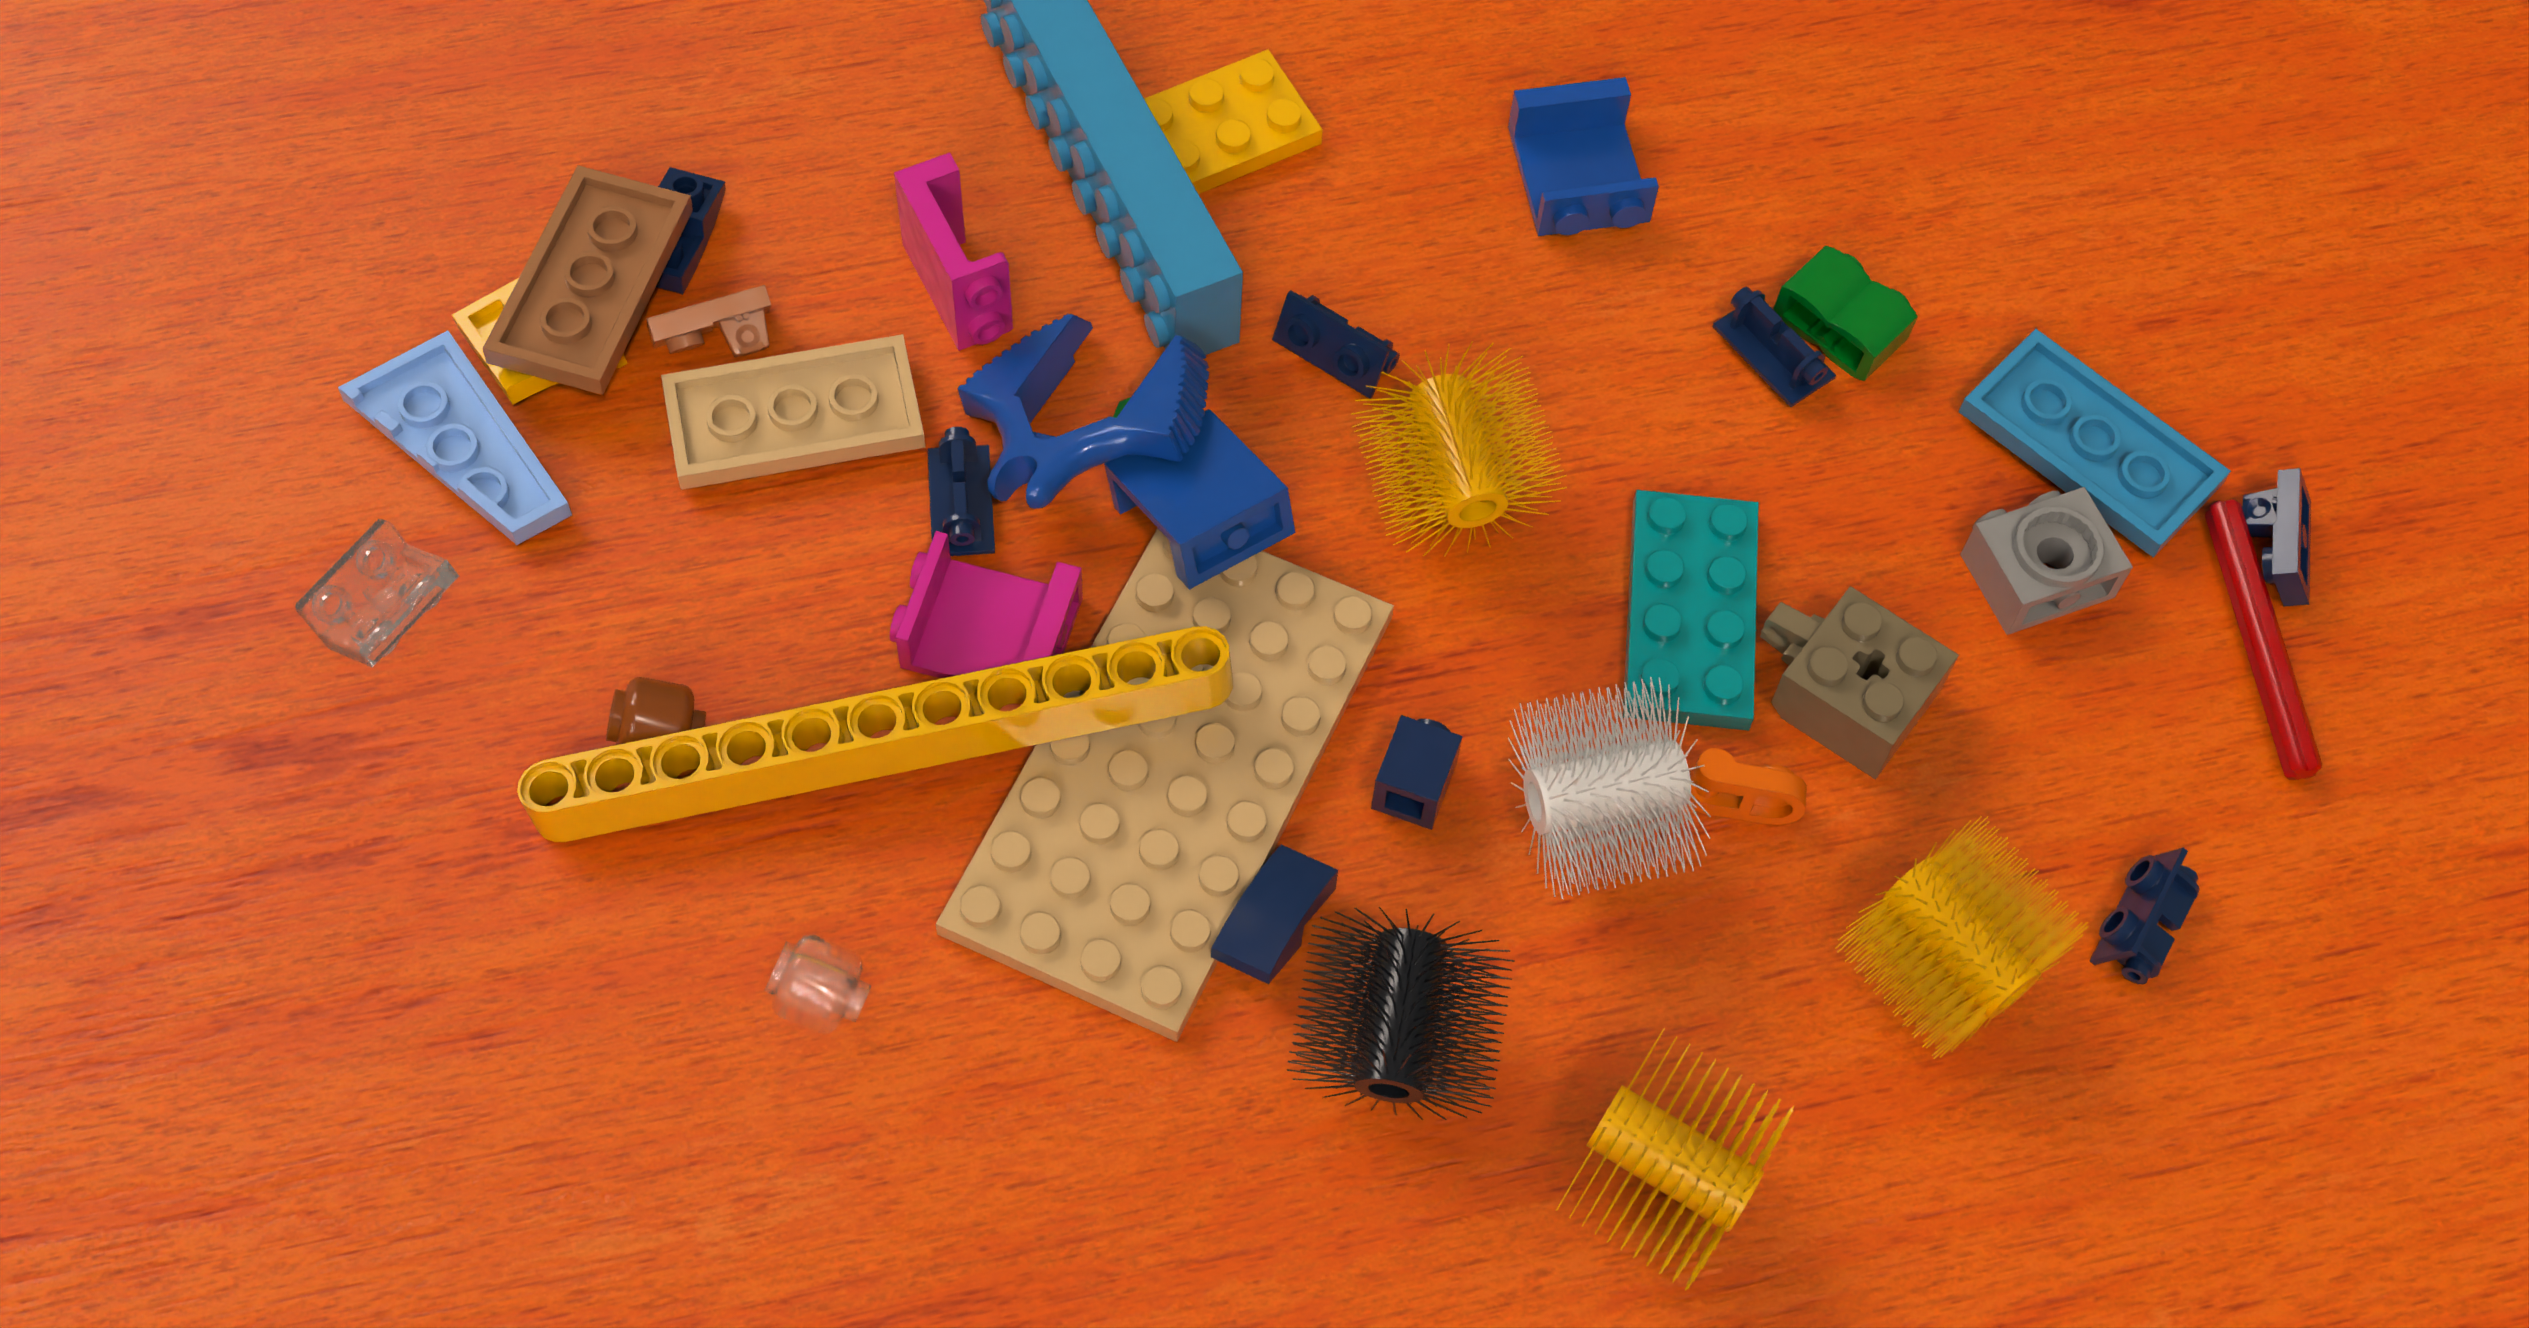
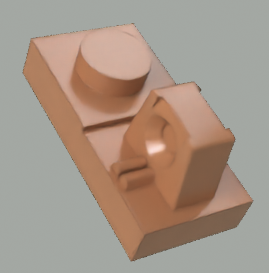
M762 285L647 318V328L654 348L667 345L669 353L674 354L705 344L702 335L712 332L713 328L720 327L735 358L746 356L769 348L765 314L769 313L771 302L766 286Z

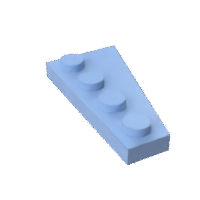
M449 331L338 387L344 402L516 545L572 516L567 500Z

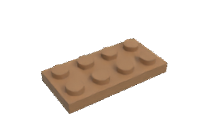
M578 165L482 348L486 363L603 395L693 212L691 195Z

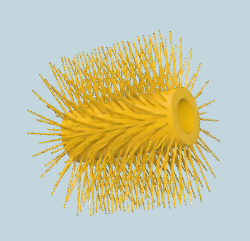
M1473 341L1463 354L1458 366L1455 367L1453 374H1446L1450 344H1448L1444 372H1442L1440 357L1441 375L1438 376L1434 375L1426 350H1424L1432 373V377L1429 379L1425 378L1417 365L1416 367L1423 378L1401 360L1423 381L1419 385H1413L1410 381L1406 382L1396 376L1381 372L1406 384L1413 389L1412 392L1366 385V387L1377 388V391L1387 393L1395 398L1355 400H1402L1407 402L1397 405L1363 403V405L1387 407H1373L1374 409L1351 414L1376 410L1393 411L1392 413L1383 411L1388 414L1356 417V419L1380 416L1352 426L1356 427L1368 422H1385L1370 425V427L1354 432L1378 427L1366 434L1357 435L1360 438L1368 434L1382 432L1373 437L1362 439L1363 441L1359 443L1371 439L1379 440L1359 447V449L1369 445L1380 444L1374 449L1361 452H1371L1384 448L1364 458L1368 459L1373 456L1387 454L1365 464L1386 460L1382 464L1367 468L1366 470L1378 466H1386L1368 475L1390 470L1379 477L1371 478V480L1393 476L1372 485L1390 483L1372 492L1383 488H1392L1374 497L1394 492V494L1378 500V502L1399 498L1379 507L1396 505L1379 514L1390 510H1398L1381 519L1403 514L1389 522H1385L1387 524L1403 521L1386 528V530L1413 520L1400 530L1386 534V536L1409 529L1396 537L1398 538L1412 529L1427 523L1418 533L1393 545L1422 533L1413 541L1415 542L1431 528L1443 523L1440 529L1408 551L1437 533L1438 536L1430 544L1431 546L1450 524L1452 527L1423 556L1455 527L1458 529L1444 557L1463 528H1471L1467 553L1473 527L1474 539H1476L1475 527L1481 525L1491 548L1484 524L1490 522L1498 533L1493 524L1495 523L1511 537L1494 521L1499 516L1533 528V526L1520 522L1506 514V510L1549 515L1547 513L1507 508L1508 505L1538 511V509L1526 507L1524 504L1561 502V500L1532 502L1512 500L1522 497H1552L1535 495L1567 487L1542 492L1527 489L1561 484L1545 483L1567 475L1554 479H1536L1564 470L1544 474L1560 465L1541 468L1560 460L1559 458L1554 461L1543 462L1547 458L1559 453L1540 457L1556 448L1535 453L1553 444L1552 442L1546 445L1535 446L1553 438V436L1544 440L1534 441L1539 436L1551 433L1552 431L1531 436L1541 429L1549 428V426L1525 432L1545 422L1526 425L1529 422L1546 416L1526 419L1544 410L1522 415L1541 405L1519 410L1531 403L1537 402L1538 399L1532 402L1517 404L1537 395L1538 393L1526 398H1518L1520 395H1524V393L1536 390L1537 388L1520 394L1514 393L1534 384H1526L1522 387L1510 389L1522 382L1530 381L1528 380L1530 379L1529 377L1523 381L1509 383L1531 372L1516 378L1513 377L1501 383L1512 374L1529 367L1502 375L1521 364L1520 362L1494 377L1495 374L1493 373L1523 356L1503 366L1500 364L1496 369L1490 371L1505 358L1503 357L1483 375L1471 381L1476 373L1508 351L1506 350L1478 369L1480 362L1486 356V354L1484 356L1483 354L1494 343L1461 375H1458L1459 369ZM1482 357V359L1478 362V364L1474 367L1470 374L1465 378L1463 375ZM1489 375L1483 382L1475 384L1481 378ZM1505 377L1492 387H1487L1489 382ZM1504 386H1507L1504 390L1498 392ZM1500 387V388H1499L1497 391H1495L1493 394H1486V395H1484L1485 393H1487V392L1490 391L1491 389ZM1378 389L1408 393L1410 396L1406 397ZM1516 390V391L1512 392L1511 394H1502V393H1506V392H1510V391ZM1497 396L1493 401L1486 402L1487 400ZM1509 401L1508 403H1506V404L1503 405V406H1501V405H1496V404L1499 403V402ZM1523 405L1517 409H1513V407ZM1392 407H1406L1401 410L1387 409ZM1498 411H1503V412H1504V413H1502L1501 415L1492 416L1493 414H1495V413L1498 412ZM1523 412L1519 415H1511L1514 413ZM1389 415H1395L1397 417L1394 420L1374 421ZM1505 417L1501 422H1498V421H1497V420H1499V419ZM1507 417H1514V418H1512V419L1508 418L1507 421L1504 422V420H1505ZM1404 421L1399 426H1386L1392 422ZM1515 422H1518V423H1516L1515 425H1513L1512 427H1508L1509 424H1507V423H1515ZM1532 426L1526 430H1522L1521 432L1518 431L1521 428ZM1382 427H1392L1390 429H1379ZM1407 428L1402 432L1395 431L1396 429ZM1389 432L1383 437H1377L1379 435ZM1533 432L1532 434H1530V435H1528V436H1520V435H1523V434H1527V433ZM1505 433H1512L1508 437H1500ZM1398 436L1400 437L1396 442H1389ZM1514 438L1510 443H1505V441ZM1516 438H1523L1519 441L1516 440L1514 443H1512ZM1537 442V443H1534V444H1532V445H1529V446L1525 447V446L1528 445L1529 443ZM1403 443H1410L1404 448H1399ZM1517 444H1525L1520 448L1513 447H1516ZM1541 447L1533 452L1526 453L1530 449ZM1387 449H1393L1392 451H1386L1385 453H1380V452H1383V451H1385V450H1387ZM1405 450H1410L1408 453H1400ZM1543 453V454H1541V455H1539V456H1537V457H1534V458H1527V457H1529V456H1533V455H1537V454ZM1394 454V455H1393L1392 457H1390V458L1382 459V458H1386V457L1389 456V455ZM1513 454H1521L1517 458H1509ZM1401 459H1403V461H1404V462L1401 463V464H1394V463L1398 462V461L1401 460ZM1525 459H1532L1526 462L1525 464L1520 465ZM1521 460L1517 465L1513 464L1514 462ZM1409 465H1416L1410 470L1405 469ZM1534 465L1528 470L1520 469L1523 468V466ZM1549 469L1540 474H1527L1529 472ZM1516 470L1525 471V472L1513 473V472H1515ZM1392 471H1399L1398 473H1393V474H1391V475H1386V474H1388V473H1390V472H1392ZM1416 472L1414 475H1407L1408 473ZM1522 475L1534 476L1525 480H1517ZM1397 476H1400V477L1397 478L1396 480L1387 481V480H1390V479L1395 478V477H1397ZM1403 476H1409V477H1410V478L1404 477V479L1399 480V479L1402 478ZM1548 480L1533 486H1521L1528 481ZM1407 481L1411 482L1408 486H1400ZM1415 487H1422L1416 492H1410ZM1517 490V491H1514V492H1511V493L1506 494V492H1508V491ZM1521 491L1534 492L1526 495H1513ZM1398 493H1405L1404 495L1392 497ZM1417 494H1422L1421 497H1412ZM1406 498V499L1403 500L1401 503L1391 504V503H1393V502H1396V501H1399V500H1401V499ZM1409 498H1414V499H1416V500H1414V501L1405 502V501L1408 500ZM1428 501L1427 503L1417 507L1421 502ZM1415 502L1418 503L1414 508H1406ZM1421 509H1428L1426 512L1412 517ZM1417 510V511H1416L1415 513H1413L1409 518L1396 520V519H1398V518H1400V517H1402V516H1404V515H1407V514H1409V513H1411V512ZM1441 513H1445V515L1436 517V516H1438V515L1441 514ZM1429 516L1425 521L1405 528L1418 518ZM1439 519L1435 524L1424 529L1431 521Z
M1981 816L1950 846L1971 822L1970 820L1940 852L1956 829H1954L1933 857H1930L1937 842L1925 860L1916 865L1917 858H1915L1914 867L1901 878L1895 876L1899 880L1888 891L1875 894H1885L1882 900L1859 911V913L1881 902L1883 903L1847 926L1846 929L1869 915L1840 937L1838 941L1861 925L1835 947L1836 949L1859 931L1837 952L1841 951L1856 936L1863 932L1844 951L1846 952L1853 944L1861 940L1856 947L1845 955L1847 956L1869 939L1845 960V962L1868 944L1851 961L1853 962L1867 949L1868 951L1857 962L1873 951L1868 958L1854 969L1856 970L1877 953L1856 974L1882 953L1863 972L1865 973L1870 967L1878 963L1864 977L1868 976L1884 962L1886 963L1865 982L1884 966L1886 967L1868 984L1872 983L1884 971L1885 973L1876 983H1879L1892 973V975L1873 991L1878 989L1892 976L1894 977L1875 995L1901 973L1883 992L1885 993L1889 988H1895L1884 999L1900 986L1902 987L1883 1004L1900 990L1902 991L1888 1006L1903 992L1904 994L1898 999L1899 1002L1896 1005L1912 993L1914 994L1893 1011L1894 1013L1909 1001L1894 1016L1916 999L1901 1014L1903 1015L1916 1001L1924 996L1915 1006L1909 1009H1914L1926 1000L1903 1019H1907L1916 1012L1903 1026L1920 1011L1922 1012L1907 1027L1922 1013L1925 1012L1916 1023L1931 1012L1929 1016L1915 1026L1917 1027L1928 1019L1912 1033L1913 1035L1928 1023L1914 1036L1915 1038L1927 1026L1929 1027L1920 1036L1941 1019L1929 1032L1941 1024L1943 1025L1923 1041L1925 1042L1934 1035L1922 1046L1923 1048L1935 1038L1926 1047L1928 1048L1943 1033L1945 1034L1935 1045L1943 1037L1949 1036L1935 1048L1937 1049L1945 1043L1931 1055L1933 1056L1940 1051L1933 1059L1948 1048L1940 1056L1941 1058L1963 1037L1951 1050L1952 1052L1975 1029L1966 1040L1967 1042L1988 1018L1989 1020L1984 1027L1988 1025L1992 1018L2002 1012L2004 1013L2009 1006L2021 996H2024L2023 994L2036 981L2043 979L2040 978L2041 973L2060 962L2058 961L2046 968L2071 950L2074 946L2062 953L2081 938L2083 934L2074 940L2088 928V926L2074 936L2088 923L2086 922L2072 934L2082 924L2081 922L2061 941L2072 927L2060 936L2058 935L2077 919L2065 928L2063 927L2079 913L2068 920L2076 912L2074 911L2061 924L2059 923L2068 914L2064 915L2053 926L2051 925L2064 913L2052 922L2050 921L2069 906L2066 905L2056 913L2068 901L2063 903L2050 916L2048 915L2062 901L2041 920L2040 918L2052 906L2036 917V915L2057 899L2055 898L2043 907L2059 892H2056L2043 903L2055 891L2054 889L2034 907L2047 892L2045 894L2044 892L2032 901L2030 900L2049 884H2046L2032 897L2030 896L2048 879L2032 893L2030 892L2042 879L2031 889L2030 883L2037 877L2022 887L2039 872L2038 870L2017 887L2036 869L2034 868L2015 885L2027 870L2015 878L2012 877L2029 863L2009 877L2028 858L2002 879L2022 858L2012 867L2008 868L2017 856L2002 868L2000 867L2017 853L2019 849L1997 868L1995 867L2016 847L2007 853L1997 864L1995 862L2007 849L1995 858H1993L1994 855L2009 842L1988 859L1986 858L2008 837L1980 861L2002 838L2000 837L1992 846L1985 850L1998 837L1996 836L1977 850L1999 830L1997 829L1978 845L1996 827L1994 826L1977 843L1973 844L1987 828L1972 840L1971 838L1986 826L1989 821L1968 837L1988 816L1963 837L1982 818ZM1971 843L1964 851H1962L1964 847ZM1980 851V853H1979L1976 857H1974L1973 859H1971L1974 855H1976V854ZM1995 860L1987 869L1982 871L1988 864ZM2003 869V871L1999 875L1991 879L1993 876H1995L1998 872H2000ZM2004 872H2006L2002 877H2000V878L1997 880V878H1998L2000 875H2002ZM2018 878L2010 887L2005 889L2011 882ZM2028 886L2021 894L2014 898L2015 895ZM2029 890L2019 901H2017L2023 895V893ZM2042 894H2044V895H2043L2040 899H2038L2031 907H2029V905H2030L2033 901H2035L2038 897H2040ZM2060 938L2054 945H2052L2054 941ZM1887 950H1889L1885 956L1879 959ZM1891 954L1888 958L1881 962L1886 956ZM1896 964H1898L1896 968L1890 971ZM1904 973H1906L1901 980L1895 983ZM1905 978H1907V979H1906L1904 982H1902L1898 987H1896L1902 980H1904ZM1916 987L1911 993L1904 997L1911 989ZM1952 1013L1948 1018L1942 1021L1947 1015Z
M1664 1028L1628 1088L1623 1085L1621 1086L1586 1145L1591 1150L1556 1211L1592 1152L1596 1151L1604 1156L1569 1219L1606 1158L1617 1165L1584 1220L1582 1227L1619 1166L1627 1170L1629 1174L1600 1222L1595 1235L1632 1175H1635L1642 1181L1607 1242L1611 1240L1644 1184L1648 1183L1654 1187L1653 1192L1621 1246V1251L1659 1191L1666 1194L1667 1197L1642 1238L1633 1258L1642 1249L1671 1199L1680 1204L1659 1238L1646 1266L1653 1260L1666 1237L1669 1236L1685 1207L1692 1210L1686 1220V1224L1674 1241V1245L1668 1253L1659 1274L1668 1266L1686 1234L1689 1233L1697 1216L1700 1215L1705 1218L1676 1270V1274L1672 1279L1673 1283L1683 1268L1686 1267L1693 1252L1697 1250L1712 1223L1718 1226L1712 1234V1239L1699 1257L1700 1260L1686 1284V1290L1695 1281L1700 1270L1704 1268L1712 1251H1715L1724 1231L1729 1233L1746 1207L1764 1174V1171L1761 1169L1782 1136L1781 1133L1789 1122L1794 1106L1789 1109L1776 1131L1773 1132L1765 1149H1762L1755 1165L1749 1162L1750 1156L1763 1138L1762 1135L1772 1121V1117L1778 1109L1781 1099H1778L1768 1116L1765 1117L1742 1156H1738L1735 1152L1754 1122L1768 1090L1763 1094L1760 1101L1757 1102L1751 1115L1748 1116L1742 1129L1736 1135L1729 1150L1722 1145L1745 1106L1755 1083L1752 1084L1744 1098L1740 1101L1716 1142L1710 1139L1709 1135L1728 1105L1742 1075L1738 1077L1734 1086H1732L1704 1134L1695 1129L1729 1070L1728 1067L1717 1085H1715L1707 1101H1705L1692 1125L1689 1126L1682 1122L1714 1066L1716 1059L1697 1086L1678 1119L1669 1114L1703 1052L1697 1058L1666 1111L1656 1106L1691 1045L1690 1043L1654 1103L1644 1099L1643 1096L1676 1041L1677 1036L1642 1094L1639 1096L1630 1090L1665 1030Z

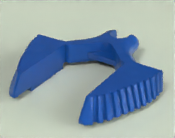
M1066 314L1062 319H1055L1052 321V324L1042 326L1040 331H1032L1030 337L1024 336L1020 344L1015 343L1011 346V350L1006 349L1001 352V357H994L991 364L986 363L983 365L982 370H977L973 373L972 378L966 379V384L958 387L965 414L996 423L1002 437L1003 450L987 479L988 490L991 495L1000 501H1006L1018 487L1028 483L1026 489L1027 504L1033 509L1044 508L1053 501L1056 495L1073 478L1095 466L1122 456H1147L1181 462L1184 458L1182 454L1189 451L1188 445H1193L1195 442L1194 436L1199 434L1200 429L1198 427L1202 426L1203 420L1201 418L1205 415L1203 408H1206L1204 400L1207 399L1205 391L1208 389L1206 380L1209 379V372L1206 369L1209 366L1203 360L1206 358V355L1202 349L1192 341L1175 335L1117 418L1107 417L1055 437L1033 432L1030 423L1075 363L1073 355L1093 327L1091 322L1073 314Z

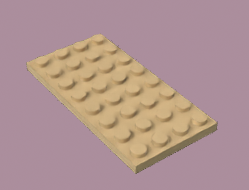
M1157 528L1091 648L1190 627L1207 626L1216 629L1225 636L1230 648L1233 689L1229 697L1221 705L1211 709L1037 744L936 922L937 935L1177 1042L1218 962L1211 958V948L1241 896L1273 854L1392 619L1394 605L1264 551L1249 557L1189 590L1176 575L1169 540ZM1208 664L1198 665L1191 670L1206 671L1214 666ZM1140 677L1132 679L1128 683L1139 685L1150 679ZM1072 691L1063 697L1076 698L1083 695L1085 691Z

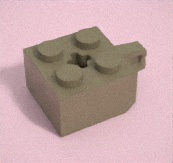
M1851 586L1825 619L1815 614L1809 617L1780 602L1765 621L1760 635L1762 639L1783 654L1781 659L1788 665V668L1782 674L1771 701L1780 717L1875 780L1940 693L1959 657L1954 651Z

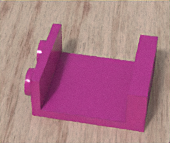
M936 531L928 553L919 552L915 558L910 576V588L914 590L908 606L900 604L894 613L890 628V641L897 644L900 668L937 678H946L1063 654L1083 600L1082 568L1057 562L1049 584L951 560L948 534Z

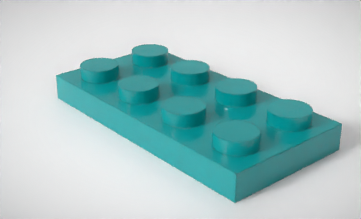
M1636 489L1632 510L1624 682H1626L1627 691L1630 692L1632 700L1634 698L1633 682H1635L1638 695H1640L1642 700L1643 687L1641 679H1643L1652 704L1650 677H1652L1658 708H1660V677L1666 722L1669 716L1668 684H1670L1671 723H1676L1679 697L1678 723L1686 724L1687 717L1689 716L1687 724L1747 731L1751 727L1754 719L1759 502ZM1645 691L1646 700H1647V705H1648V711H1649V716H1650V715H1651V708H1650V704H1649V701H1648V698H1647V694H1646V691ZM1626 693L1627 710H1628V712H1629V714H1630V716H1631L1630 708H1629V703H1628V698H1627V693ZM1653 693L1654 713H1655L1656 720L1659 721L1658 712H1657L1656 703H1655V698H1654V693ZM1636 694L1638 715L1642 719V714ZM1630 699V704H1631L1632 713H1633V705H1632V702H1631V699ZM1661 701V721L1664 722L1663 709H1662V701ZM1644 711L1645 720H1648L1646 713Z

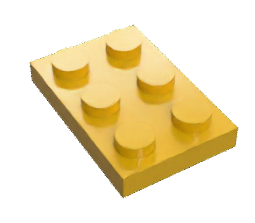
M1269 49L1144 98L1198 194L1322 144L1323 129Z

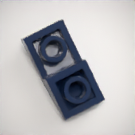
M670 167L658 187L691 195L693 212L656 287L684 294L708 244L726 187L725 181Z
M1281 844L1257 873L1232 910L1211 948V958L1269 984L1301 947L1303 930L1306 923L1335 891L1338 870Z

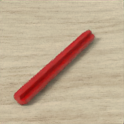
M2234 499L2216 501L2206 511L2205 519L2283 773L2289 780L2314 777L2317 771L2322 768V761L2242 506Z

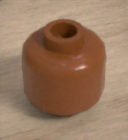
M636 677L629 682L625 691L615 689L606 741L616 742V745L702 728L705 726L706 712L694 710V695L688 686Z

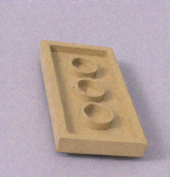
M903 334L661 375L677 477L681 490L926 447Z

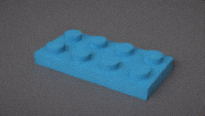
M2035 329L1964 398L1959 409L1960 414L2066 493L2085 487L2106 523L2153 558L2224 484L2231 470L2038 329Z

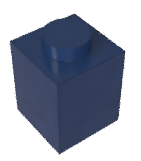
M1401 715L1375 780L1371 809L1432 830L1457 765L1463 736L1451 732L1445 725L1435 720H1415Z

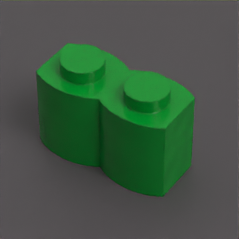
M1829 246L1823 247L1781 287L1773 308L1783 319L1782 321L1802 339L1818 345L1833 363L1849 375L1865 381L1908 339L1918 318V315L1902 293L1872 281L1855 257L1844 254Z

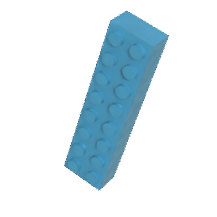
M983 0L987 7V13L980 16L984 35L992 48L1000 47L1003 53L1004 69L1012 87H1022L1027 96L1025 98L1026 108L1032 124L1037 130L1044 128L1050 138L1048 140L1049 150L1055 166L1060 172L1067 170L1072 178V191L1079 210L1083 215L1091 213L1097 224L1095 227L1096 235L1102 252L1106 258L1115 257L1121 268V283L1128 299L1132 303L1139 301L1145 311V326L1156 348L1164 346L1166 349L1175 335H1179L1197 344L1204 354L1207 355L1239 343L1243 271L1088 0Z

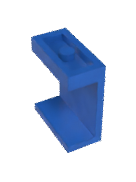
M1626 77L1514 91L1508 129L1538 236L1552 234L1573 235L1583 230L1615 226L1618 228H1629L1639 223L1650 222L1659 185L1656 177L1641 179L1625 127L1631 98Z
M1210 409L1206 410L1204 417L1201 418L1203 424L1198 427L1200 432L1197 436H1194L1195 442L1193 445H1188L1189 451L1182 454L1184 458L1181 462L1147 456L1125 455L1104 463L1114 508L1122 514L1138 506L1167 537L1170 543L1176 575L1189 590L1296 533L1288 487Z

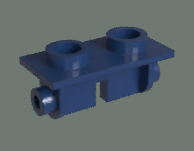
M1744 287L1731 300L1735 310L1713 323L1712 326L1790 407L1834 380L1836 375L1824 363L1825 356L1820 351L1814 352L1792 328H1789L1782 321L1783 319L1764 301L1765 295L1760 290L1753 292L1749 287Z
M1290 290L1286 296L1272 340L1371 399L1376 388L1366 387V385L1377 387L1381 372L1389 374L1395 368L1400 358V353L1393 350V342L1388 339L1383 341L1359 326L1355 329L1348 325L1349 320L1322 305L1320 299L1316 296L1311 295L1306 298Z
M951 427L945 431V437L940 440L939 448H928L932 540L936 531L948 534L950 556L994 554L992 495L987 485V479L991 472L989 445L976 446L975 439L969 436V431L966 428Z
M2184 847L2155 856H2145L2133 865L2126 876L2125 884L2127 888L2116 910L2108 915L2100 927L2099 935L2101 940L2090 959L2092 964L2097 965L2117 960L2124 966L2122 969L2123 976L2136 984H2146L2149 978L2158 976L2175 939L2157 924L2160 921L2171 931L2180 929L2200 891L2196 883L2198 880L2197 873L2191 868L2181 865L2188 852Z

